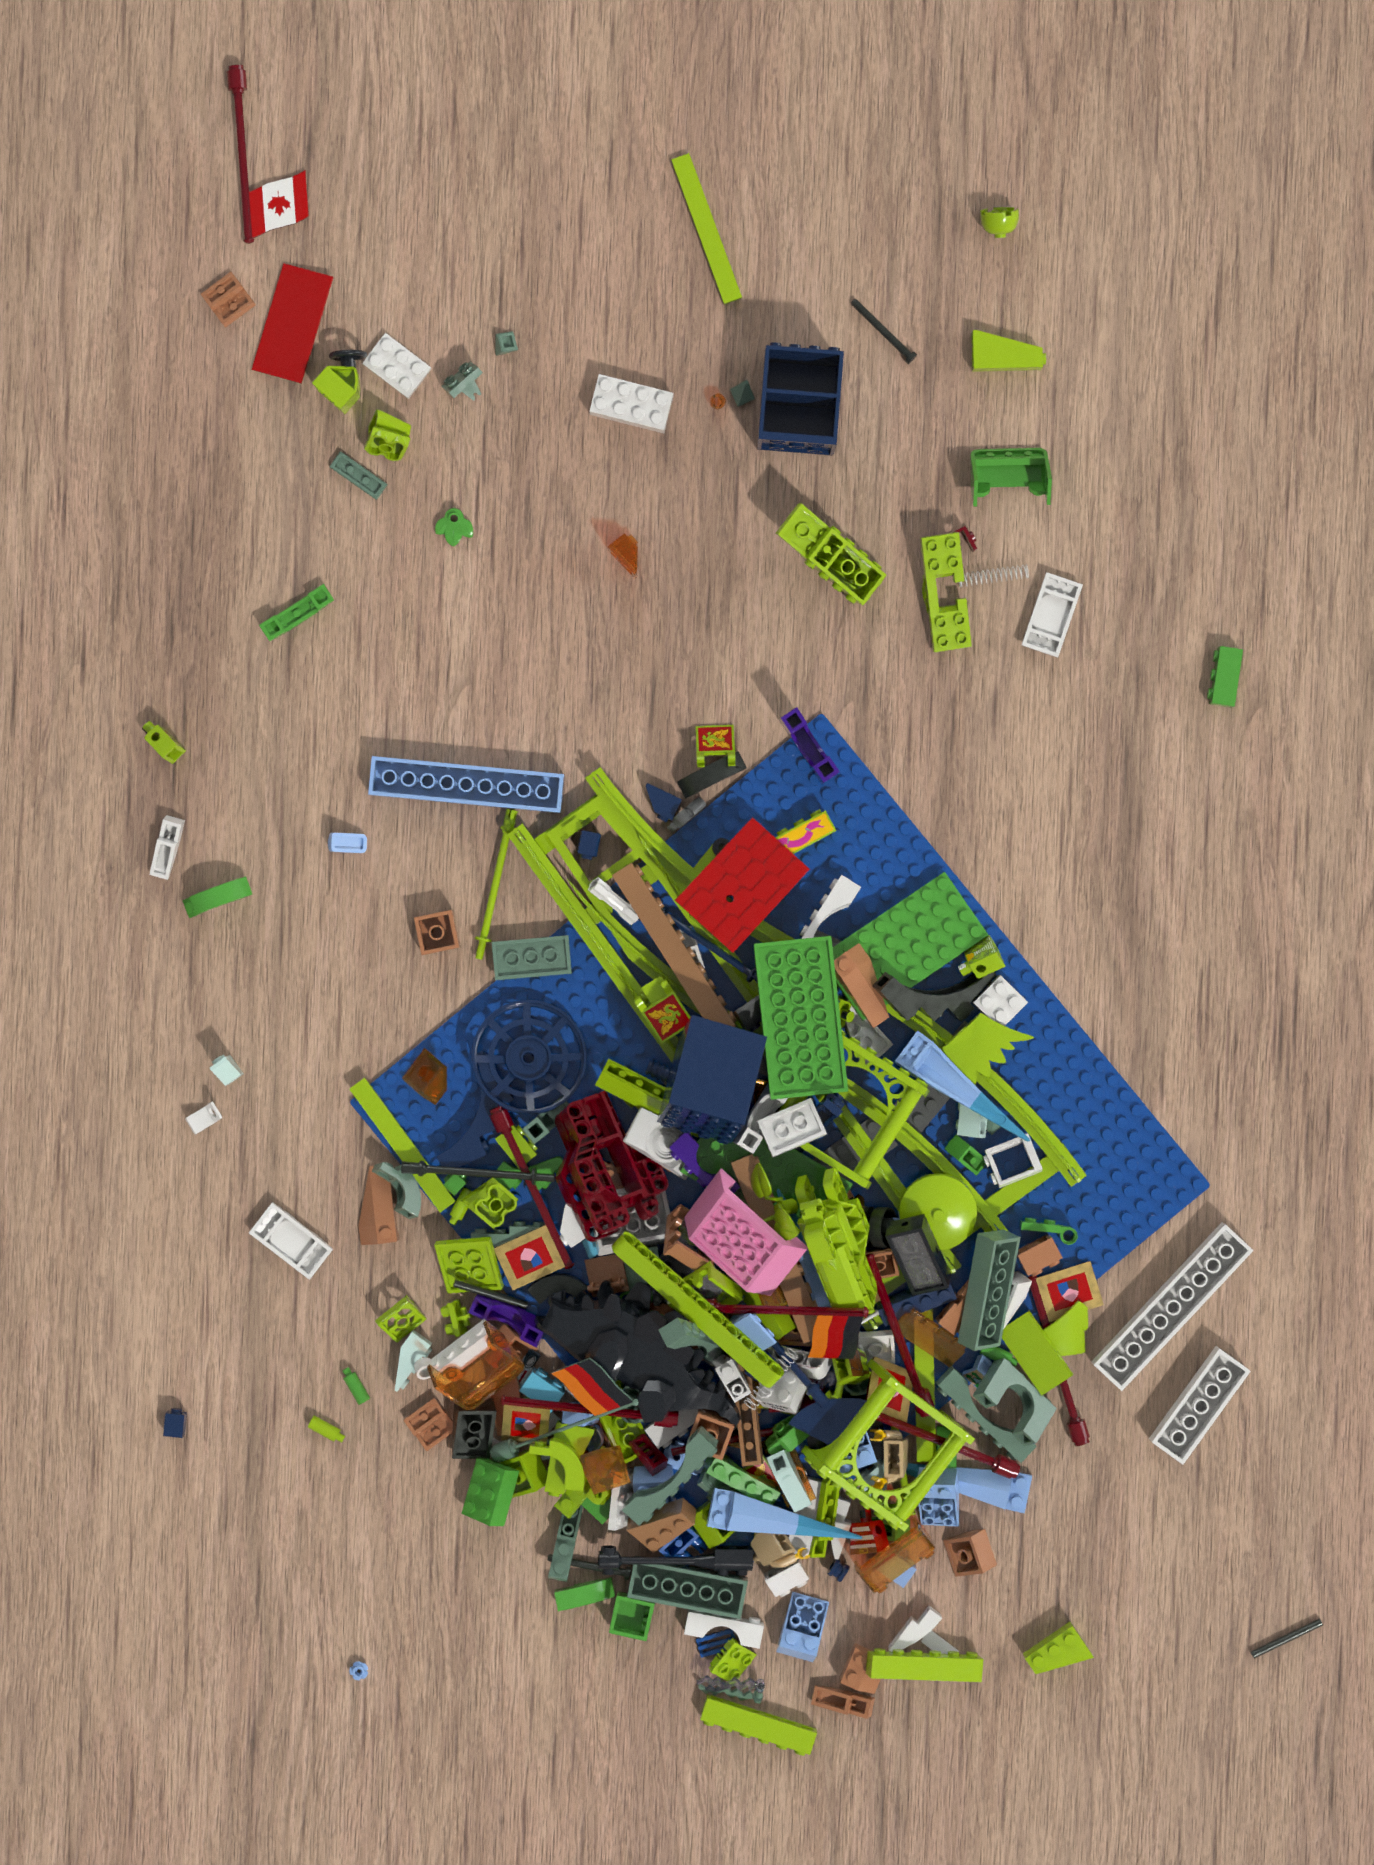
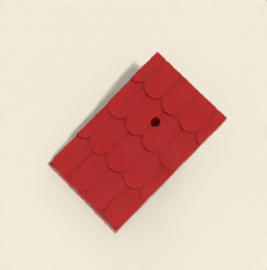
M752 817L675 901L717 942L720 941L733 953L810 869ZM729 895L732 896L733 901L728 902L726 900V897Z

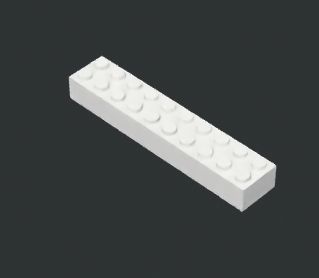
M1221 1222L1091 1363L1123 1391L1254 1250L1226 1224Z

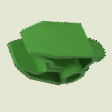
M795 1414L790 1415L773 1427L774 1433L765 1441L770 1455H774L783 1449L791 1452L810 1436L789 1425Z

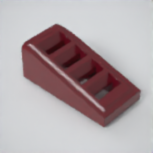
M644 1433L629 1442L634 1453L652 1476L667 1467L668 1458ZM644 1442L645 1445L639 1448L638 1445Z

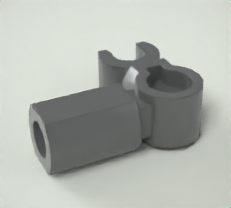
M697 797L672 819L673 822L667 826L668 830L672 833L677 828L685 825L706 806L704 800Z

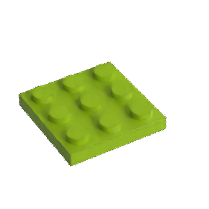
M491 1237L435 1242L434 1246L447 1293L469 1292L453 1287L455 1279L489 1290H502L504 1284Z

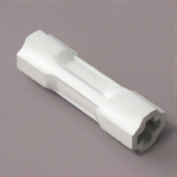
M599 877L589 884L588 891L616 910L618 915L627 923L632 925L639 919L631 904L613 892L610 886Z

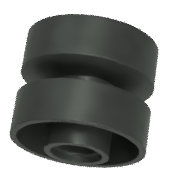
M865 1206L863 1210L870 1226L866 1247L890 1248L885 1235L888 1222L895 1221L893 1218H897L895 1211L888 1207L874 1208Z

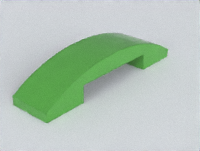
M323 584L308 593L300 601L278 615L269 618L259 626L270 642L332 603L334 599Z

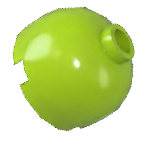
M993 207L992 212H988V208L982 209L980 211L981 225L986 232L994 234L995 238H1004L1007 233L1012 232L1016 228L1019 220V209L1014 210V207Z

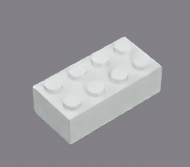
M599 374L589 412L590 415L665 433L674 393Z

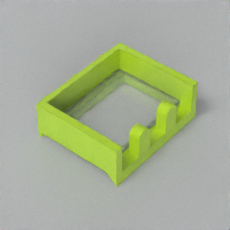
M711 1261L683 1278L703 1298L717 1299L718 1303L735 1305L742 1301V1287L715 1269ZM668 1301V1305H669L671 1308H673V1309L676 1310L678 1313H680L681 1315H683L676 1307H674V1306Z

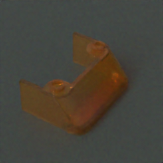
M487 1321L483 1325L488 1335L486 1343L490 1349L463 1370L456 1366H451L443 1372H439L430 1364L427 1366L434 1388L465 1410H472L478 1407L521 1374L525 1368L522 1359L505 1335Z
M916 1517L912 1519L914 1523L913 1528L863 1565H860L857 1560L854 1562L856 1573L873 1593H882L888 1588L887 1585L923 1558L928 1559L935 1553L933 1551L935 1549L933 1540Z

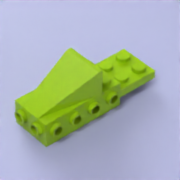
M802 503L797 504L776 532L781 539L805 559L804 564L811 569L819 571L818 575L825 581L829 579L833 583L831 586L840 593L843 591L846 594L845 598L852 604L856 602L864 605L887 576L881 570L882 567L875 561L871 562L868 559V555L861 549L857 550L854 547L855 544L847 537L844 539L836 527L831 526L830 528Z

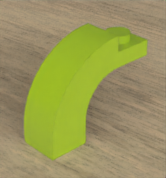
M554 1438L550 1439V1445H546V1442L535 1441V1444L531 1443L529 1454L551 1456L561 1462L565 1470L564 1489L584 1491L585 1468L574 1448Z

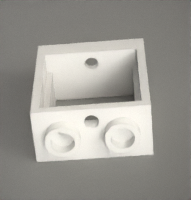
M1017 1137L985 1150L986 1155L983 1156L986 1166H991L993 1171L990 1174L994 1185L998 1184L999 1188L1040 1173L1043 1170L1031 1139L1027 1142ZM1023 1143L1033 1169L1002 1180L992 1155Z

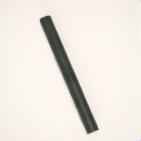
M456 1279L453 1283V1287L526 1309L528 1301Z
M1319 1618L1251 1651V1654L1255 1659L1323 1626Z

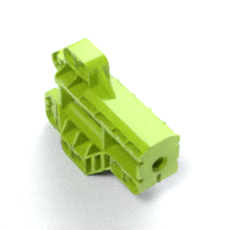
M835 1167L825 1170L823 1187L827 1196L826 1200L821 1201L820 1198H816L815 1188L811 1186L807 1175L798 1177L795 1193L800 1210L802 1211H800V1219H798L797 1224L800 1227L830 1306L841 1308L867 1307L869 1314L872 1313L877 1295V1285L865 1256L870 1226L858 1198L849 1200L839 1172Z

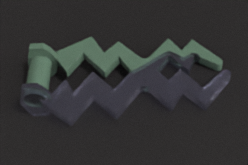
M706 1675L697 1680L696 1683L698 1688L705 1694L711 1692L715 1696L725 1692L731 1698L737 1696L740 1701L753 1699L755 1703L759 1704L763 1699V1691L765 1689L764 1679L754 1681L750 1677L743 1682H740L736 1677L723 1682L718 1676L711 1679ZM707 1682L709 1685L705 1687L702 1683ZM733 1686H736V1687H737L736 1689H734V1690H732V1691H731V1689H730V1688L733 1687ZM748 1687L749 1691L743 1694L741 1691Z

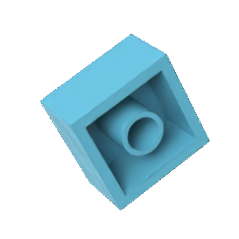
M534 1367L519 1391L530 1399L559 1402L564 1395L565 1388L559 1379L554 1378L553 1380L547 1376V1371L541 1367L538 1369Z

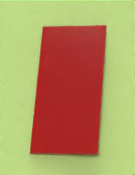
M283 263L251 370L302 384L332 285L333 276Z

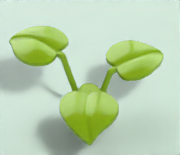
M757 1163L751 1175V1186L754 1193L759 1198L764 1197L766 1200L778 1201L774 1206L775 1214L764 1219V1221L768 1222L774 1219L776 1222L774 1226L775 1231L784 1240H792L801 1232L790 1217L791 1214L798 1211L797 1202L793 1198L783 1200V1197H770L772 1189L769 1179L761 1163Z

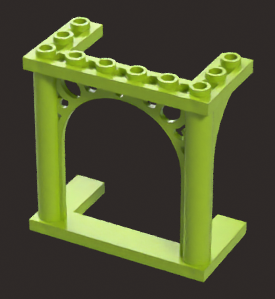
M842 1031L843 1047L848 1052L845 1066L859 1067L869 1071L878 1078L886 1091L888 1111L885 1121L854 1171L810 1143L800 1147L829 1166L837 1168L840 1173L868 1189L872 1184L869 1181L870 1177L921 1096L926 1098L930 1091L927 1088V1083L919 1078L913 1080L909 1077L910 1073L901 1067L897 1070L892 1066L894 1064L892 1061L885 1057L881 1060L876 1056V1051L868 1046L866 1049L859 1046L860 1041L852 1036L848 1039L845 1037V1032ZM852 1051L856 1058H860L859 1062L852 1061ZM874 1065L875 1070L871 1071L870 1066ZM886 1075H889L888 1078H890V1079L896 1078V1079H895V1080H892L890 1083H887V1082L884 1080V1077H885ZM894 1084H902L904 1090L899 1094H892L890 1087ZM808 1096L788 1098L779 1111L807 1100ZM893 1098H894V1099H900V1098H902L900 1102L897 1101V1105H896V1106L893 1105V1103H892Z
M871 1359L868 1362V1366L882 1381L842 1434L831 1444L817 1450L805 1445L801 1452L806 1456L804 1459L811 1464L810 1466L817 1471L818 1475L825 1480L827 1477L832 1480L831 1484L839 1490L844 1488L846 1490L845 1494L853 1500L858 1498L861 1500L859 1503L867 1510L872 1508L875 1510L873 1513L881 1520L885 1519L895 1530L900 1528L905 1532L909 1527L906 1520L966 1442L971 1445L975 1438L955 1419L942 1410L938 1411L900 1383L884 1367ZM896 1392H899L952 1432L914 1481L899 1489L880 1490L867 1484L861 1477L856 1463L857 1449L865 1433ZM849 1453H851V1458H850V1459L845 1458V1457H848V1454H849ZM845 1464L852 1465V1469L849 1472L841 1473L839 1471L840 1467ZM855 1475L856 1479L853 1481V1479L849 1477ZM902 1493H906L904 1496H902V1497L904 1498V1499L902 1500V1498H901L900 1495H901ZM879 1495H883V1496H884L883 1500H882L881 1498H879L878 1496H879ZM894 1495L896 1497V1504H888L890 1496Z

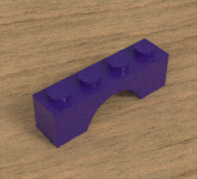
M682 1133L669 1146L671 1149L669 1153L676 1160L680 1158L685 1163L683 1168L690 1175L694 1173L698 1177L696 1181L705 1188L716 1174L708 1173L699 1166L696 1159L699 1143L690 1134ZM735 1182L730 1191L735 1193L740 1188V1185Z
M477 1294L469 1310L470 1314L482 1320H496L510 1325L517 1331L520 1340L536 1348L546 1334L536 1326L534 1322L536 1316L515 1305Z

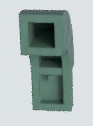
M388 1162L374 1165L372 1172L390 1182L396 1191L397 1203L394 1211L408 1219L418 1217L421 1208V1192L415 1177L408 1173L402 1174V1165L393 1167Z

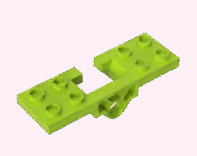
M959 532L920 537L924 575H922V595L926 611L929 614L933 652L972 647L967 599L958 598L955 599L956 604L940 607L938 603L936 578L953 576V582H964Z

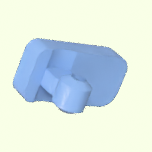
M330 833L328 849L330 852L364 853L367 849V837L364 834Z

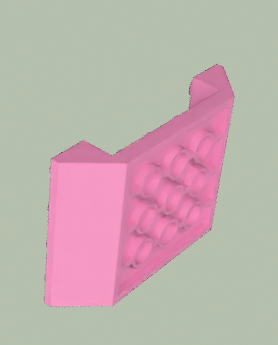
M721 1168L684 1217L688 1238L746 1292L771 1296L807 1251L808 1247L797 1236L792 1240H784L730 1191L736 1181Z

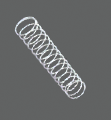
M1016 567V571H1015L1016 580H1017V567ZM1028 567L1025 569L1026 578H1029ZM1001 569V573H1000L1001 582H1002V569ZM986 571V575H985L986 584H987V571ZM971 573V577H970L971 586H972V573Z
M791 1350L795 1354L794 1357L797 1359L798 1355L793 1350ZM761 1389L759 1390V1391H761L764 1395H765V1394H769V1391H768V1393H764Z

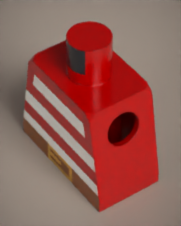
M871 1509L860 1510L861 1522L851 1523L850 1532L860 1535L862 1539H850L851 1555L889 1551L890 1546L883 1521H872Z

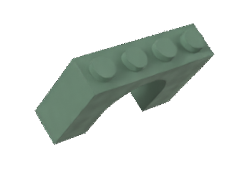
M1002 1358L993 1361L974 1392L973 1397L985 1408H989L999 1403L1007 1388L1014 1390L1022 1401L1023 1413L1012 1434L1024 1446L1036 1444L1057 1408L1048 1398L1043 1395L1041 1396L1037 1388L1009 1360Z

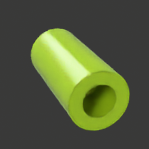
M463 1187L449 1214L452 1216L449 1223L456 1225L458 1220L462 1221L468 1207L461 1200L471 1193L472 1190Z
M315 1415L308 1425L309 1429L333 1442L338 1440L342 1443L345 1435L340 1433L341 1430Z

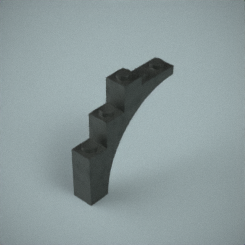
M884 972L872 987L907 1021L915 1016L918 1009H920L933 1021L940 1018L944 1011L947 1010L954 1018L962 1022L974 1009L970 1002L978 997L979 993L985 986L991 983L996 974L993 972L982 978H977L973 973L967 979L947 988L919 990L899 983L893 976Z

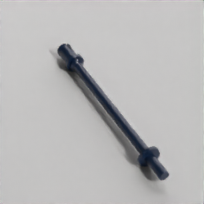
M665 906L662 909L664 913L667 915L668 908ZM671 915L675 922L672 925L746 974V980L749 983L752 980L757 982L756 967L753 969L749 968Z
M742 1295V1301L735 1305H747L743 1301L746 1296ZM778 1341L772 1345L780 1357L782 1355L789 1361L784 1360L788 1366L791 1364L790 1369L806 1386V1394L808 1396L811 1395L820 1408L828 1404L831 1400L819 1388L820 1385L811 1382L795 1361L793 1363L792 1358L784 1353L786 1351Z

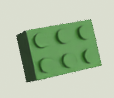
M477 1458L461 1514L488 1526H504L519 1470L496 1462L493 1459Z

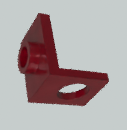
M966 526L954 531L962 532L972 552L977 550L974 543L976 538L972 531L968 532Z

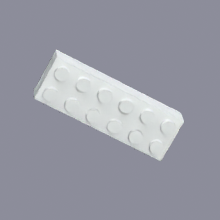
M1215 1346L1152 1433L1149 1440L1178 1462L1184 1464L1251 1371Z

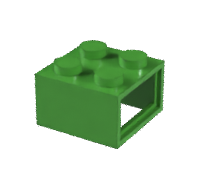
M618 1591L609 1633L647 1641L655 1603L628 1598V1593Z

